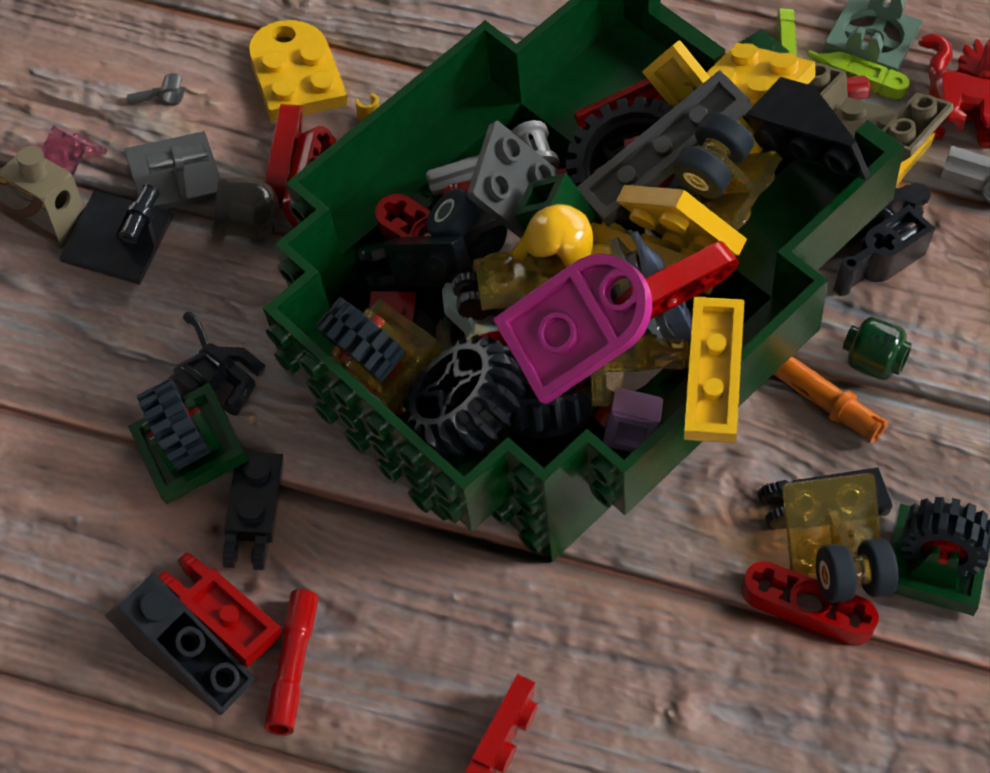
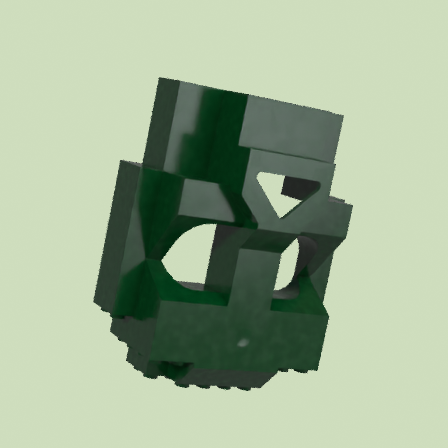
M569 0L517 44L484 20L286 182L291 203L288 206L298 225L274 245L280 260L277 268L286 280L288 287L263 307L269 325L266 333L278 350L274 353L276 360L289 374L293 375L298 372L307 380L305 384L315 397L316 402L313 404V407L317 414L327 424L332 425L336 422L345 430V438L356 451L361 454L368 451L377 460L375 464L379 471L390 482L395 483L399 480L409 489L408 495L420 510L425 513L432 510L443 521L448 519L454 524L460 520L471 531H474L486 518L492 515L499 523L505 525L509 522L520 532L518 534L520 540L532 553L538 555L542 552L552 562L612 505L623 515L630 512L703 442L684 440L691 343L681 346L675 336L672 337L671 342L680 350L679 354L646 385L635 390L636 392L662 398L663 407L659 427L633 452L611 448L602 442L605 429L595 419L594 414L606 402L613 400L614 393L597 389L599 407L593 408L594 414L589 416V420L581 428L564 435L549 438L520 437L508 430V437L490 454L484 450L482 452L475 450L460 465L454 468L360 384L362 368L352 360L347 365L338 360L343 353L315 329V326L339 297L349 302L368 318L371 291L416 292L419 302L411 372L419 368H427L431 363V357L436 359L440 356L446 345L453 348L460 338L466 339L465 333L444 314L442 295L444 286H396L395 283L385 287L368 286L365 277L368 272L380 267H390L387 257L376 261H361L357 253L358 248L364 244L373 241L389 240L380 233L375 214L378 202L391 194H403L431 211L443 194L433 195L431 193L426 173L429 170L479 155L488 126L495 121H499L510 131L527 121L535 120L545 123L549 131L547 138L551 151L557 154L560 161L558 169H566V160H570L567 153L569 144H576L573 136L578 128L574 118L576 111L646 79L642 71L679 40L705 72H707L725 55V49L664 6L661 0ZM742 116L743 119L752 128L748 118L746 116ZM869 120L855 131L854 136L871 175L867 180L847 174L839 175L831 169L813 163L805 164L794 157L778 152L770 153L763 149L732 174L731 182L720 197L712 200L710 198L697 199L747 239L739 256L735 255L739 260V265L734 272L724 281L714 286L710 296L703 293L695 296L744 300L738 407L820 330L828 279L817 271L894 198L904 145ZM531 134L528 135L529 140H532L533 136ZM621 140L612 143L607 147L611 151H613L618 147L622 146L624 143ZM602 152L594 162L592 174L595 173L594 170L609 161L603 156ZM403 212L399 216L389 215V221L397 217L406 222ZM658 232L654 233L657 237L662 239L663 236H661ZM503 265L495 272L504 273ZM694 297L685 302L686 308H689L692 316Z

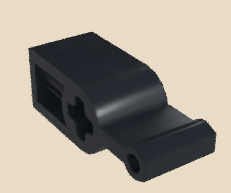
M907 205L867 232L860 253L854 257L848 256L843 259L833 290L839 296H845L851 292L853 286L864 279L872 282H883L890 279L926 255L935 227L911 206Z

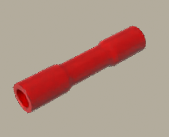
M296 589L290 593L283 627L284 640L276 680L271 687L264 722V729L271 734L287 736L294 732L301 695L300 682L308 641L313 632L319 600L318 595L310 590Z

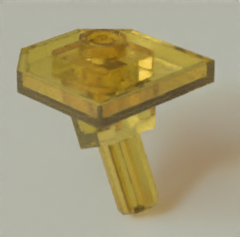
M643 334L635 345L591 374L592 406H608L612 403L615 390L622 388L624 372H639L657 368L685 369L689 367L690 348L688 341L683 339H657V334Z

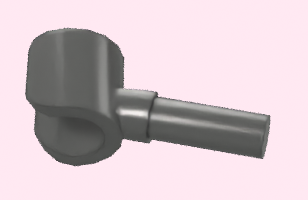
M175 73L167 74L163 78L161 87L127 94L128 103L133 104L160 99L167 105H178L182 101L185 87H180L182 77Z

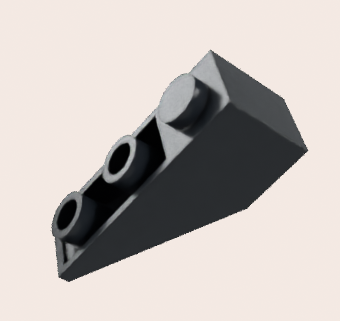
M780 77L756 102L752 109L746 113L754 131V139L765 151L788 155L805 164L813 163L831 169L839 175L847 174L863 180H867L871 176L856 140L815 86Z
M154 572L141 580L104 615L140 653L219 715H222L256 680Z

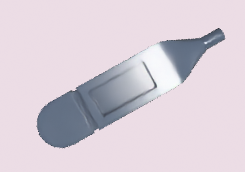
M638 231L631 233V237L637 246L644 278L667 268L661 256L644 243ZM684 302L663 313L681 346L691 343L693 317Z

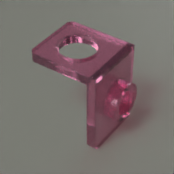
M52 126L41 150L43 151L44 158L69 171L73 176L85 150L105 155L108 149L79 132Z

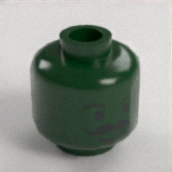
M868 317L862 322L860 327L852 325L843 344V350L849 351L848 364L852 369L883 381L889 379L893 374H901L912 348V343L907 341V333L903 328L875 317Z

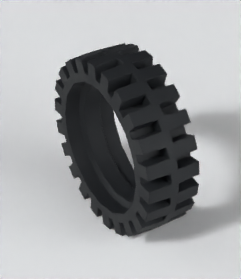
M635 97L634 105H629L627 99L623 98L616 100L617 109L611 110L608 104L600 107L601 117L597 119L593 114H590L584 120L587 128L584 130L578 127L573 135L576 144H569L567 153L570 160H566V171L569 178L578 187L592 175L594 162L606 145L621 135L635 131H646L673 109L674 106L670 105L666 109L664 102L653 98L651 105H649L645 97ZM676 176L669 187H667L670 189H682L694 198L699 197V194L687 188ZM630 211L625 212L614 221V223L622 226L627 231H638L640 236L645 234L646 228L637 225L629 218ZM595 214L592 222L597 221L598 224H601L602 220Z

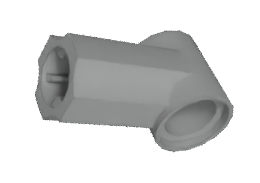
M951 146L940 178L980 190L984 198L990 203V157Z

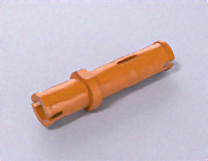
M793 356L773 374L800 395L829 413V419L835 424L842 422L865 438L870 444L879 439L888 425L887 419L880 417L858 402V396L850 390L842 391Z

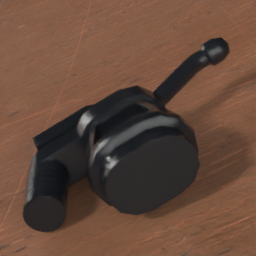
M187 311L184 313L183 319L187 324L194 326L202 348L198 354L178 364L173 370L174 374L169 378L174 380L183 396L207 383H210L215 392H217L225 380L228 381L234 388L223 404V408L227 413L237 416L256 387V383L235 362H240L257 377L264 372L266 365L245 348L218 347L213 343H209L202 323L196 318L195 314Z

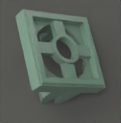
M848 0L825 41L823 52H846L887 67L888 70L892 69L898 72L920 30L922 20L903 14L906 5L905 0H891V3L886 0ZM859 17L874 20L872 26L857 27L849 24L852 20ZM886 25L899 31L901 43L887 37V34L883 31ZM873 34L869 43L863 40L864 35Z

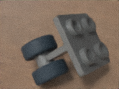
M495 121L488 126L468 192L462 189H454L444 194L436 202L428 216L427 231L431 236L463 235L465 243L469 244L467 251L471 264L475 266L478 263L477 258L487 257L488 262H490L502 249L507 238V229L520 239L525 233L524 228L513 215L528 184L557 176L558 170L502 123Z

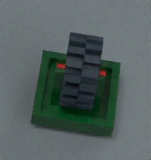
M169 378L137 395L139 406L144 412V418L132 423L128 428L155 487L166 505L249 461L210 383L183 396L174 380Z
M935 497L934 503L928 498L922 499L920 505L914 503L912 506L900 503L890 541L898 565V585L894 594L974 616L979 608L985 568L990 555V520H987L988 514L983 510L975 513V505L968 503L965 507L961 506V500L952 498L951 503H945L944 497Z

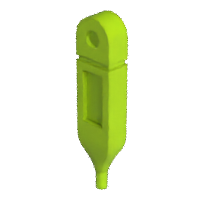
M778 8L776 17L777 41L789 53L797 57L794 9Z
M809 50L807 57L813 58L821 64L846 71V77L866 76L871 86V90H869L871 92H878L879 95L894 100H899L906 96L910 81L906 75L892 69L888 70L887 67L846 52L819 54Z

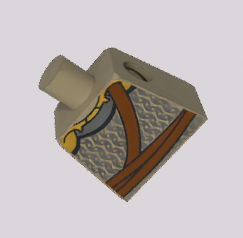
M26 146L19 150L17 155L0 169V213L62 249L66 245L84 210L83 202L74 178L69 171L44 158L43 151L39 147Z

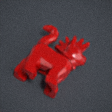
M933 33L922 36L918 42L919 46L933 49L937 52L929 62L930 88L928 95L953 103V111L943 122H952L956 125L957 130H963L966 119L974 120L979 146L990 147V39L986 43L985 48L979 39H975L973 49L968 45H964L962 50L964 55L959 56L957 71H946L947 65L953 57L951 43L943 36ZM941 124L933 132L935 133L934 139L941 140L945 134V129L940 127Z

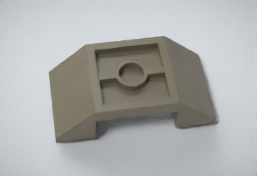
M816 62L815 78L809 83V85L816 87L853 138L855 131L869 120L903 144L904 151L901 162L910 158L953 111L952 102L918 92L899 112L850 98L847 93L846 71Z

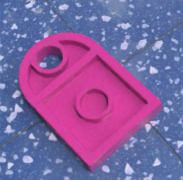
M595 254L583 257L572 263L493 318L538 400L548 404L639 341L650 322L652 295L646 279L633 265L616 256ZM627 278L633 286L632 295L626 303L615 305L611 300V289L618 280Z

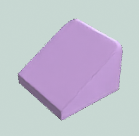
M617 388L613 396L602 442L611 448L633 452L659 427L663 399L654 395Z

